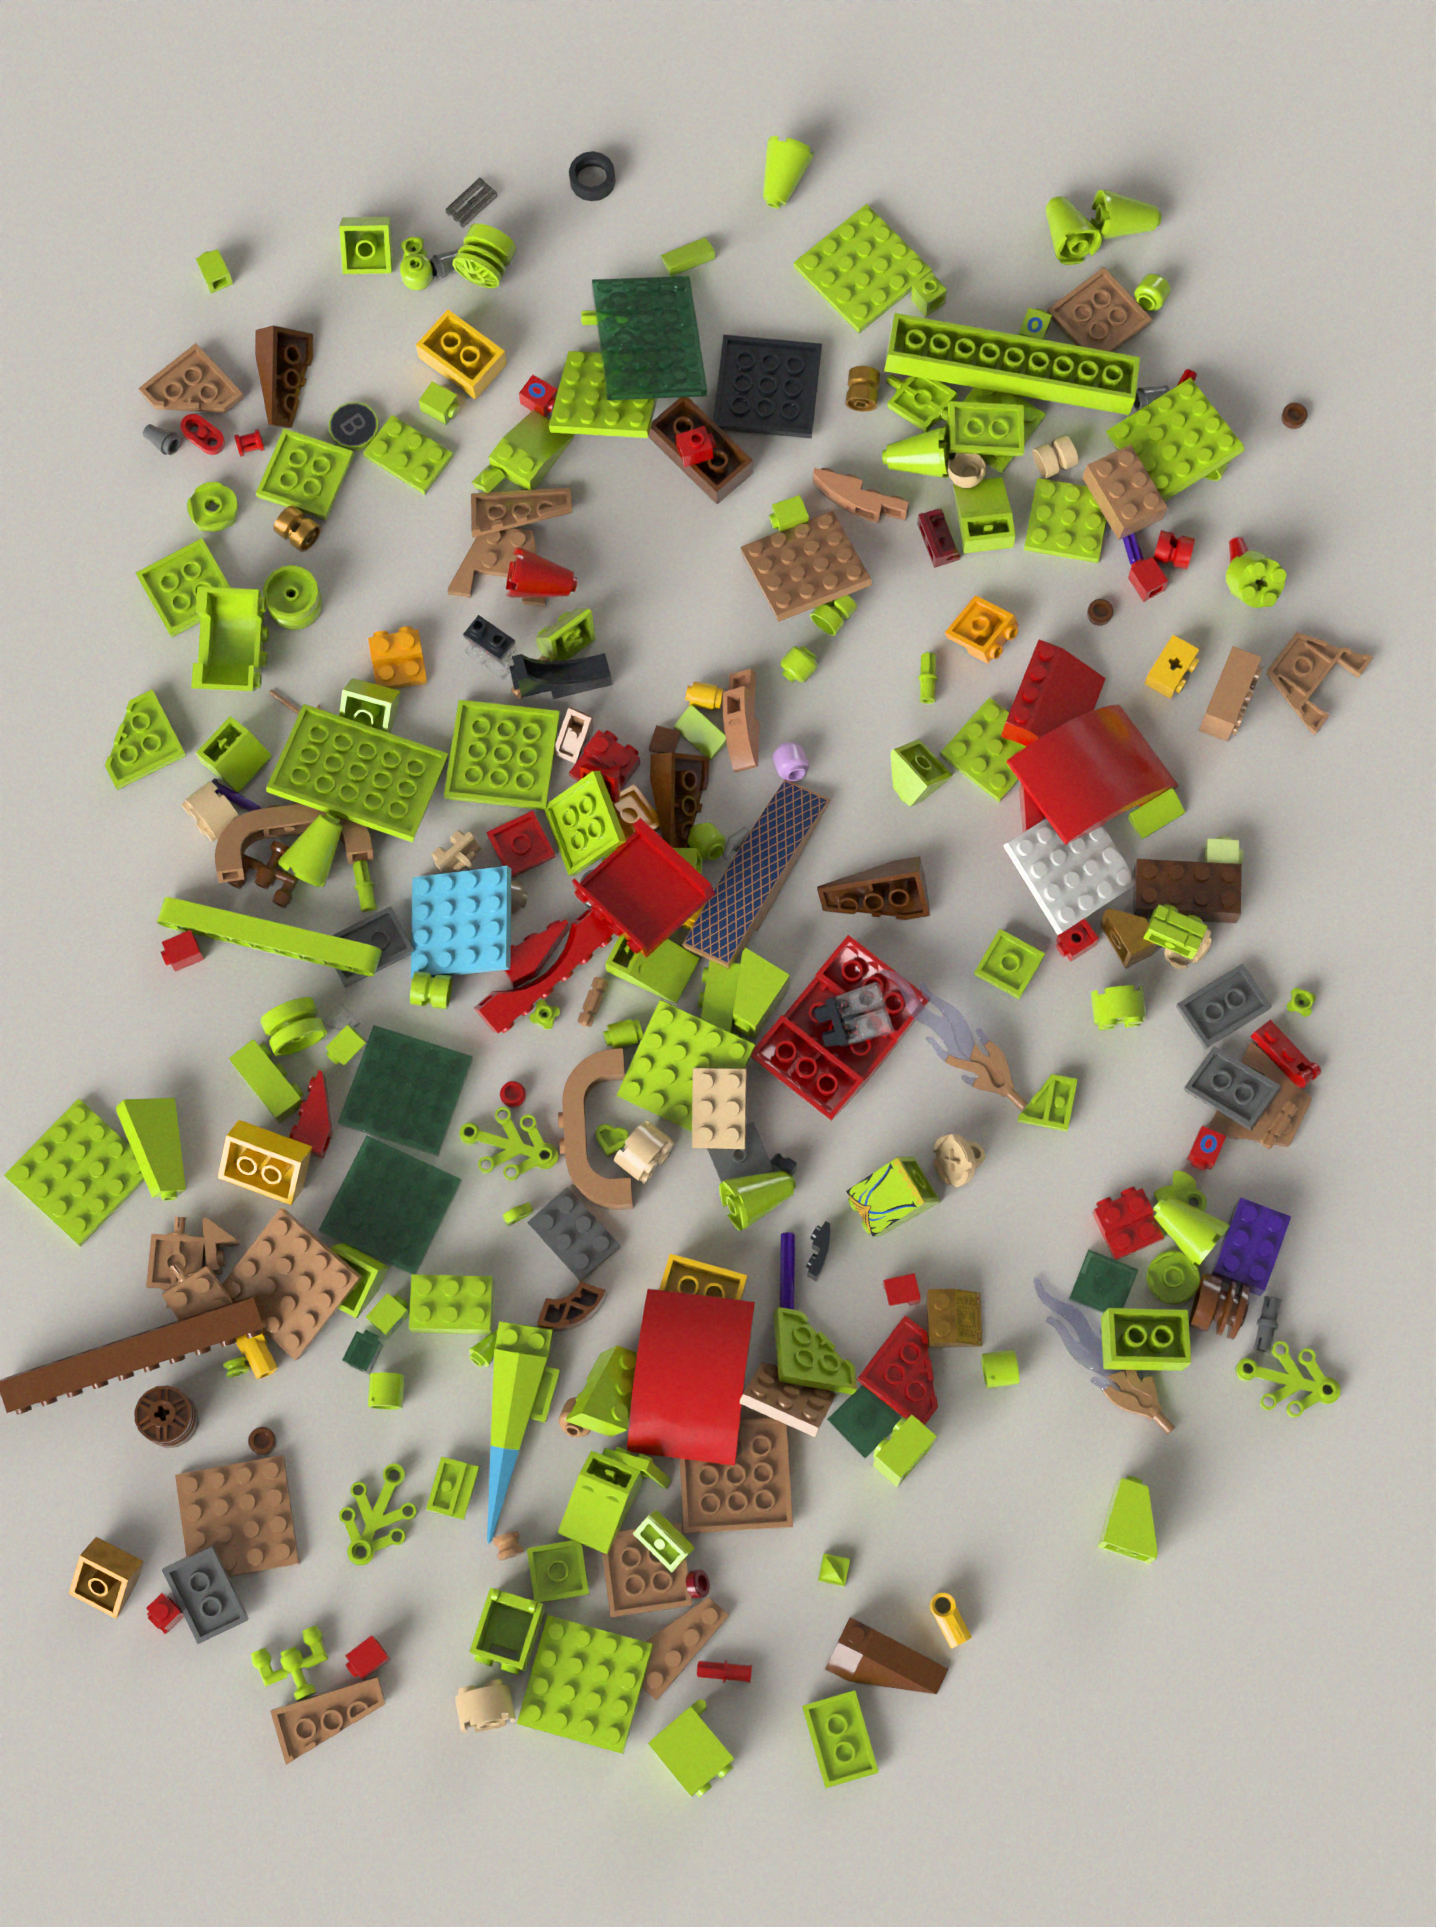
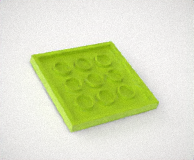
M865 204L798 258L793 266L858 333H861L910 293L915 283L932 272V269L868 204Z
M568 351L549 423L550 432L648 438L666 365L665 356Z
M1191 378L1106 431L1107 437L1117 450L1128 445L1133 447L1164 502L1245 451L1242 442Z
M458 699L444 798L448 800L545 810L548 803L560 711Z
M659 1000L616 1096L692 1131L693 1068L745 1069L756 1044L670 1003Z
M79 1098L4 1174L12 1184L80 1247L145 1181L131 1146Z
M547 1615L517 1724L624 1754L654 1644Z

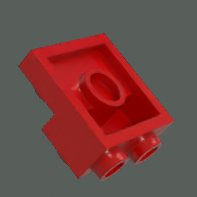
M598 730L583 749L584 753L569 771V776L576 781H580L579 766L584 764H590L604 770L620 765L622 789L641 764L640 757L638 756L639 752L629 744L625 747L619 744L617 736L612 732L606 730L603 733Z
M1135 1186L1125 1189L1120 1192L1122 1197L1113 1201L1111 1197L1102 1199L1096 1203L1097 1208L1092 1212L1115 1261L1164 1240V1236L1154 1218L1153 1208L1143 1188L1136 1190Z

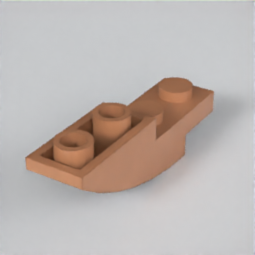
M814 468L813 483L827 498L846 511L879 523L881 515L906 520L909 502L905 501L902 497L881 495L878 491L872 489L862 490L863 480H860L855 475H841L828 468Z
M752 669L730 674L729 690L723 692L724 730L730 761L735 772L758 767L760 722L754 717L756 672Z

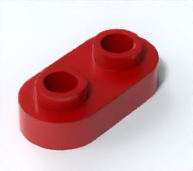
M189 414L182 419L180 428L185 438L206 454L216 455L222 452L225 447V439L220 430L198 414ZM193 427H198L197 431H190ZM212 441H216V442H217L216 445H214V446H209L210 442H212Z

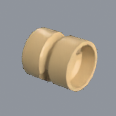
M1067 435L1051 441V446L1043 444L1032 450L1035 465L1041 476L1045 479L1058 474L1060 468L1069 469L1078 465L1079 462L1076 449Z

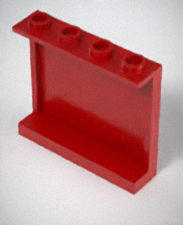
M639 818L633 824L635 832L626 842L612 852L580 883L575 878L572 880V883L576 889L573 892L583 904L588 902L592 906V912L600 920L605 918L610 923L609 928L616 936L620 937L623 935L628 940L626 944L635 954L641 952L647 958L715 895L712 884L646 822Z

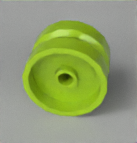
M295 565L282 566L273 571L265 580L262 591L263 597H266V607L273 621L280 627L289 630L304 629L313 624L320 616L323 607L322 595L312 573L305 568Z
M302 997L287 1001L269 1010L260 1019L265 1034L272 1036L269 1043L275 1056H289L304 1051L319 1043L328 1034L322 1019L315 1018L318 1014V1009L313 998Z

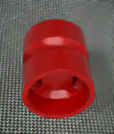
M1161 530L1153 557L1154 560L1165 565L1172 562L1173 567L1187 570L1195 538L1184 535L1176 538L1175 533Z

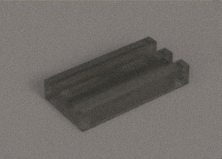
M479 177L445 209L446 213L449 216L451 215L453 220L458 221L460 226L464 228L498 197L497 192ZM483 187V189L476 196H473L463 208L456 212V210L466 200H468L478 189Z

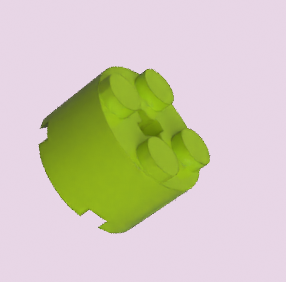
M1254 550L1245 552L1246 554L1234 558L1227 568L1225 577L1231 594L1250 607L1263 608L1275 605L1284 589L1287 576L1281 565L1265 554Z
M1134 985L1104 988V994L1098 995V990L1090 993L1094 1025H1098L1099 1031L1112 1030L1118 1024H1124L1125 1028L1139 1027L1140 1023L1147 1019L1143 986H1139L1136 990Z

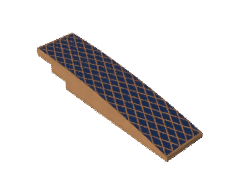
M788 780L782 782L715 887V895L707 901L682 944L685 949L730 969L740 949H745L754 931L758 932L830 803L829 798Z

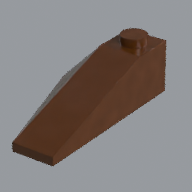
M273 325L256 330L255 357L268 424L290 429L293 426L300 403L298 397L301 387L305 386L307 380L304 378L307 367L311 366L313 360V334Z
M674 752L651 754L650 782L662 838L672 848H690L687 843L691 828L694 826L696 814L701 812L703 804L700 803L703 790H707L709 782V756Z
M920 856L895 860L817 886L823 911L853 915L856 912L872 914L871 917H880V915L895 916L898 920L930 916L926 878Z
M849 1617L825 1670L853 1683L937 1694L948 1668Z

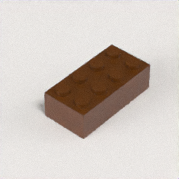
M685 393L652 421L649 438L716 504L720 503L753 474V460ZM705 426L707 434L712 433L716 448L713 449V459L684 468L676 446V435Z
M1152 859L1136 860L1134 866L1133 915L1151 919L1158 904L1162 906L1169 904L1177 908L1178 913L1185 916H1197L1203 922H1238L1241 915L1242 864Z

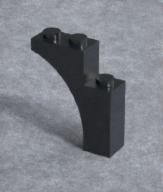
M605 653L562 661L536 660L519 654L512 656L514 665L509 666L514 690H520L521 698L551 691L553 699L612 685Z

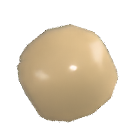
M956 453L952 461H947L949 478L959 487L972 488L979 484L986 475V464L979 454Z

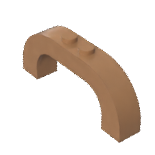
M295 802L292 805L286 806L271 805L267 808L253 810L239 816L224 829L216 844L215 865L218 883L244 880L242 859L247 848L253 843L262 839L302 834L320 814L326 815V812ZM338 817L340 819L339 824L343 827L339 839L345 847L347 863L353 864L358 860L373 861L372 843L367 827Z
M623 1048L599 1051L581 1061L573 1069L566 1081L562 1097L563 1112H558L559 1128H564V1138H559L560 1154H565L566 1165L574 1186L590 1202L613 1210L633 1209L631 1178H604L595 1173L590 1167L587 1154L585 1102L590 1091L598 1084L624 1079L625 1063Z

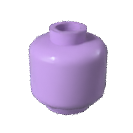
M785 742L773 753L772 759L781 778L788 781H797L805 776L809 769V761L804 748L800 744Z

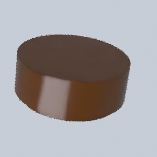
M1290 403L1284 407L1281 420L1290 429L1301 428L1306 422L1307 410L1300 403Z
M1096 599L1090 603L1087 617L1091 623L1103 626L1111 621L1113 607L1110 602L1104 599Z
M266 1427L254 1429L248 1438L250 1449L258 1455L271 1453L277 1443L275 1434Z

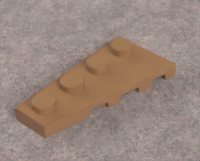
M571 487L472 493V538L572 513Z
M708 1597L645 1641L654 1644L642 1688L657 1701L729 1615Z
M378 1676L272 1709L270 1712L285 1764H289L351 1724L385 1705L386 1702Z

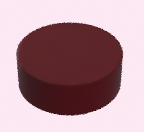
M701 1569L690 1571L686 1576V1588L692 1598L705 1597L709 1593V1578Z

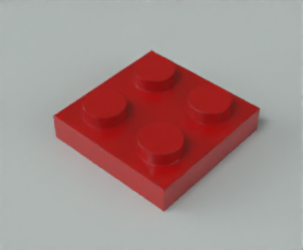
M533 810L486 832L502 866L511 868V878L556 857Z

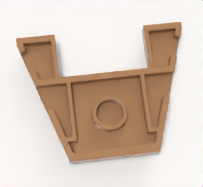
M509 528L477 536L448 587V595L471 598L475 574L507 577L510 561H516L517 555H513L515 547L526 549L537 555L533 531ZM526 597L522 599L524 605L546 607L545 597Z
M1296 632L1269 667L1266 675L1308 730L1315 736L1330 715L1310 702L1309 698L1335 664L1340 665L1359 678L1371 663L1373 657L1368 654L1354 653L1352 649L1345 647H1335L1327 644L1328 642Z
M1250 1042L1241 1062L1279 1084L1281 1091L1252 1132L1216 1111L1208 1128L1228 1138L1253 1140L1259 1143L1260 1138L1267 1132L1266 1130L1278 1112H1281L1280 1109L1284 1103L1290 1101L1298 1107V1110L1290 1118V1122L1279 1138H1276L1277 1141L1274 1144L1289 1147L1312 1098L1301 1088L1297 1087L1259 1047Z

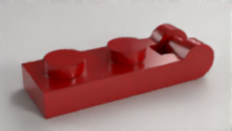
M1271 1019L1250 1036L1297 1087L1304 1088L1310 1083V1079L1314 1080L1321 1074L1320 1067L1316 1063L1310 1062Z

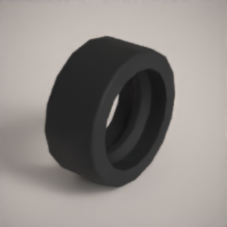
M594 151L584 152L577 156L569 168L571 189L579 198L591 202L599 201L609 196L616 182L614 165L609 157ZM596 166L605 170L607 177L602 184L589 187L584 186L578 181V174L586 167Z

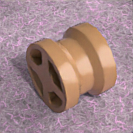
M518 1531L506 1533L492 1539L494 1545L498 1547L497 1557L499 1561L525 1553L523 1547L519 1545L518 1539L520 1535Z

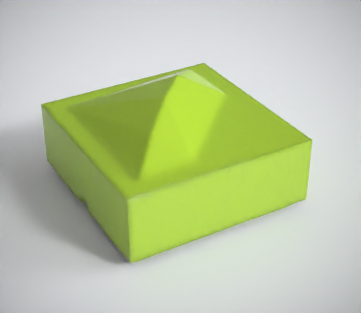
M488 465L471 483L476 489L490 493L505 478V475L500 469Z
M823 1553L818 1581L845 1587L850 1559Z

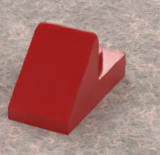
M590 764L579 766L580 780L592 771H600L611 801L614 803L619 802L621 793L620 765L605 770Z

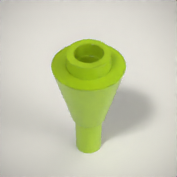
M498 1328L493 1334L488 1335L468 1349L471 1354L469 1356L470 1360L477 1366H490L494 1358Z

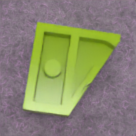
M1051 1074L1041 1089L1031 1099L1030 1103L1019 1114L1017 1122L1067 1132L1078 1079Z
M616 1447L615 1451L604 1448L602 1455L640 1470L642 1480L645 1477L653 1479L660 1487L668 1489L671 1478L653 1464L654 1459L644 1454H639L638 1457H635L629 1451Z

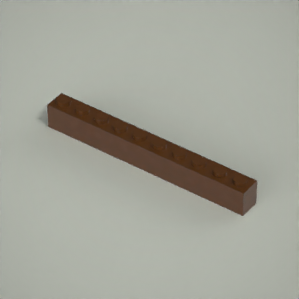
M256 1294L5 1377L0 1380V1394L6 1412L16 1411V1414L19 1415L32 1410L31 1405L41 1402L42 1406L57 1402L58 1396L67 1394V1397L70 1398L82 1394V1388L91 1385L93 1390L109 1384V1379L118 1377L119 1381L135 1376L133 1371L142 1368L146 1373L160 1368L159 1363L169 1360L170 1364L182 1361L186 1359L185 1354L195 1352L196 1356L211 1351L210 1346L218 1343L221 1344V1347L237 1342L236 1337L245 1334L247 1339L262 1334L261 1329H264L268 1323L259 1296Z

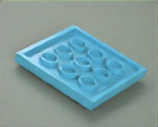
M501 866L413 877L411 945L414 952L411 953V978H413L415 971L428 972L431 974V977H435L437 974L454 976L510 969V867Z

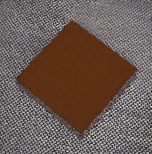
M656 725L649 751L654 753H675L681 732Z

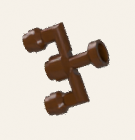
M273 840L270 846L273 853L267 865L244 854L242 859L244 880L227 883L241 889L247 881L246 874L250 868L257 870L254 876L256 879L254 883L263 889L268 890L270 886L274 885L276 879L281 880L284 883L280 889L276 890L272 902L282 908H286L293 899L292 892L299 878L281 869H276L280 857L290 847Z

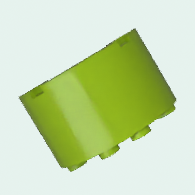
M197 587L196 613L201 618L198 663H193L192 689L254 692L257 688H261L262 667H267L268 661L267 652H264V642L269 640V627H264L266 597L261 596L259 589Z

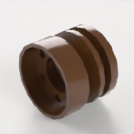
M1204 1272L1192 1305L1189 1327L1207 1331L1212 1321L1217 1322L1216 1335L1221 1336L1225 1326L1228 1325L1227 1338L1234 1340L1239 1329L1243 1326L1247 1315L1250 1286L1241 1284L1238 1293L1235 1294L1236 1281H1231L1226 1291L1221 1290L1222 1277Z
M168 1385L156 1386L146 1391L138 1400L134 1410L135 1424L139 1432L155 1445L164 1448H175L187 1443L195 1434L199 1424L198 1410L194 1402L179 1389ZM164 1409L170 1413L166 1415L165 1421L159 1418V1416L163 1415L162 1410Z

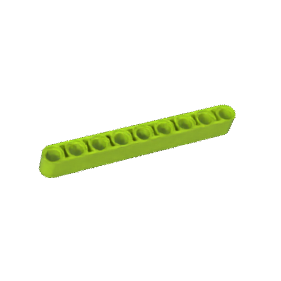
M164 897L156 921L159 925L182 932L191 930L194 935L370 977L375 976L382 954L381 949L372 945L172 897Z

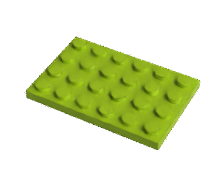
M303 703L268 782L266 792L414 842L448 760L449 753Z

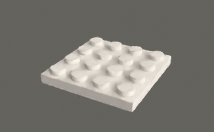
M1045 818L1003 845L1057 935L1083 920L1135 884L1134 875L1104 826L1065 845Z

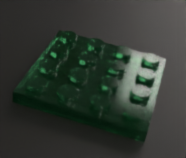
M373 1025L338 1124L439 1157L470 1070L473 1056Z
M366 1135L319 1231L411 1275L417 1274L462 1183V1179Z

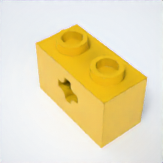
M1172 635L1149 671L1144 684L1170 699L1175 692L1180 694L1187 682L1184 679L1187 672L1193 673L1200 661L1197 659L1199 649ZM1174 665H1175L1176 667H1178V668H1176L1174 671H1173L1172 669H1170V668H1172Z

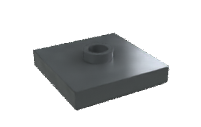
M754 1122L746 1124V1149L707 1148L721 1183L726 1179L774 1171Z

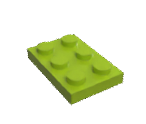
M950 401L948 404V453L1023 456L1024 405Z
M393 415L390 416L363 452L365 458L424 495L454 457L453 452Z
M855 1690L802 1705L825 1789L879 1773Z

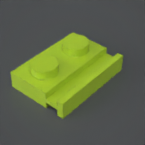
M441 1456L426 1510L465 1521L480 1467Z

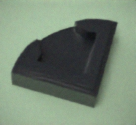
M776 1153L770 1160L772 1164L787 1174L793 1175L797 1170V1162L789 1157L785 1159L780 1153Z

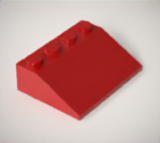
M1038 639L1005 722L1001 737L1028 746L1059 726L1093 711L1106 678L1065 649Z

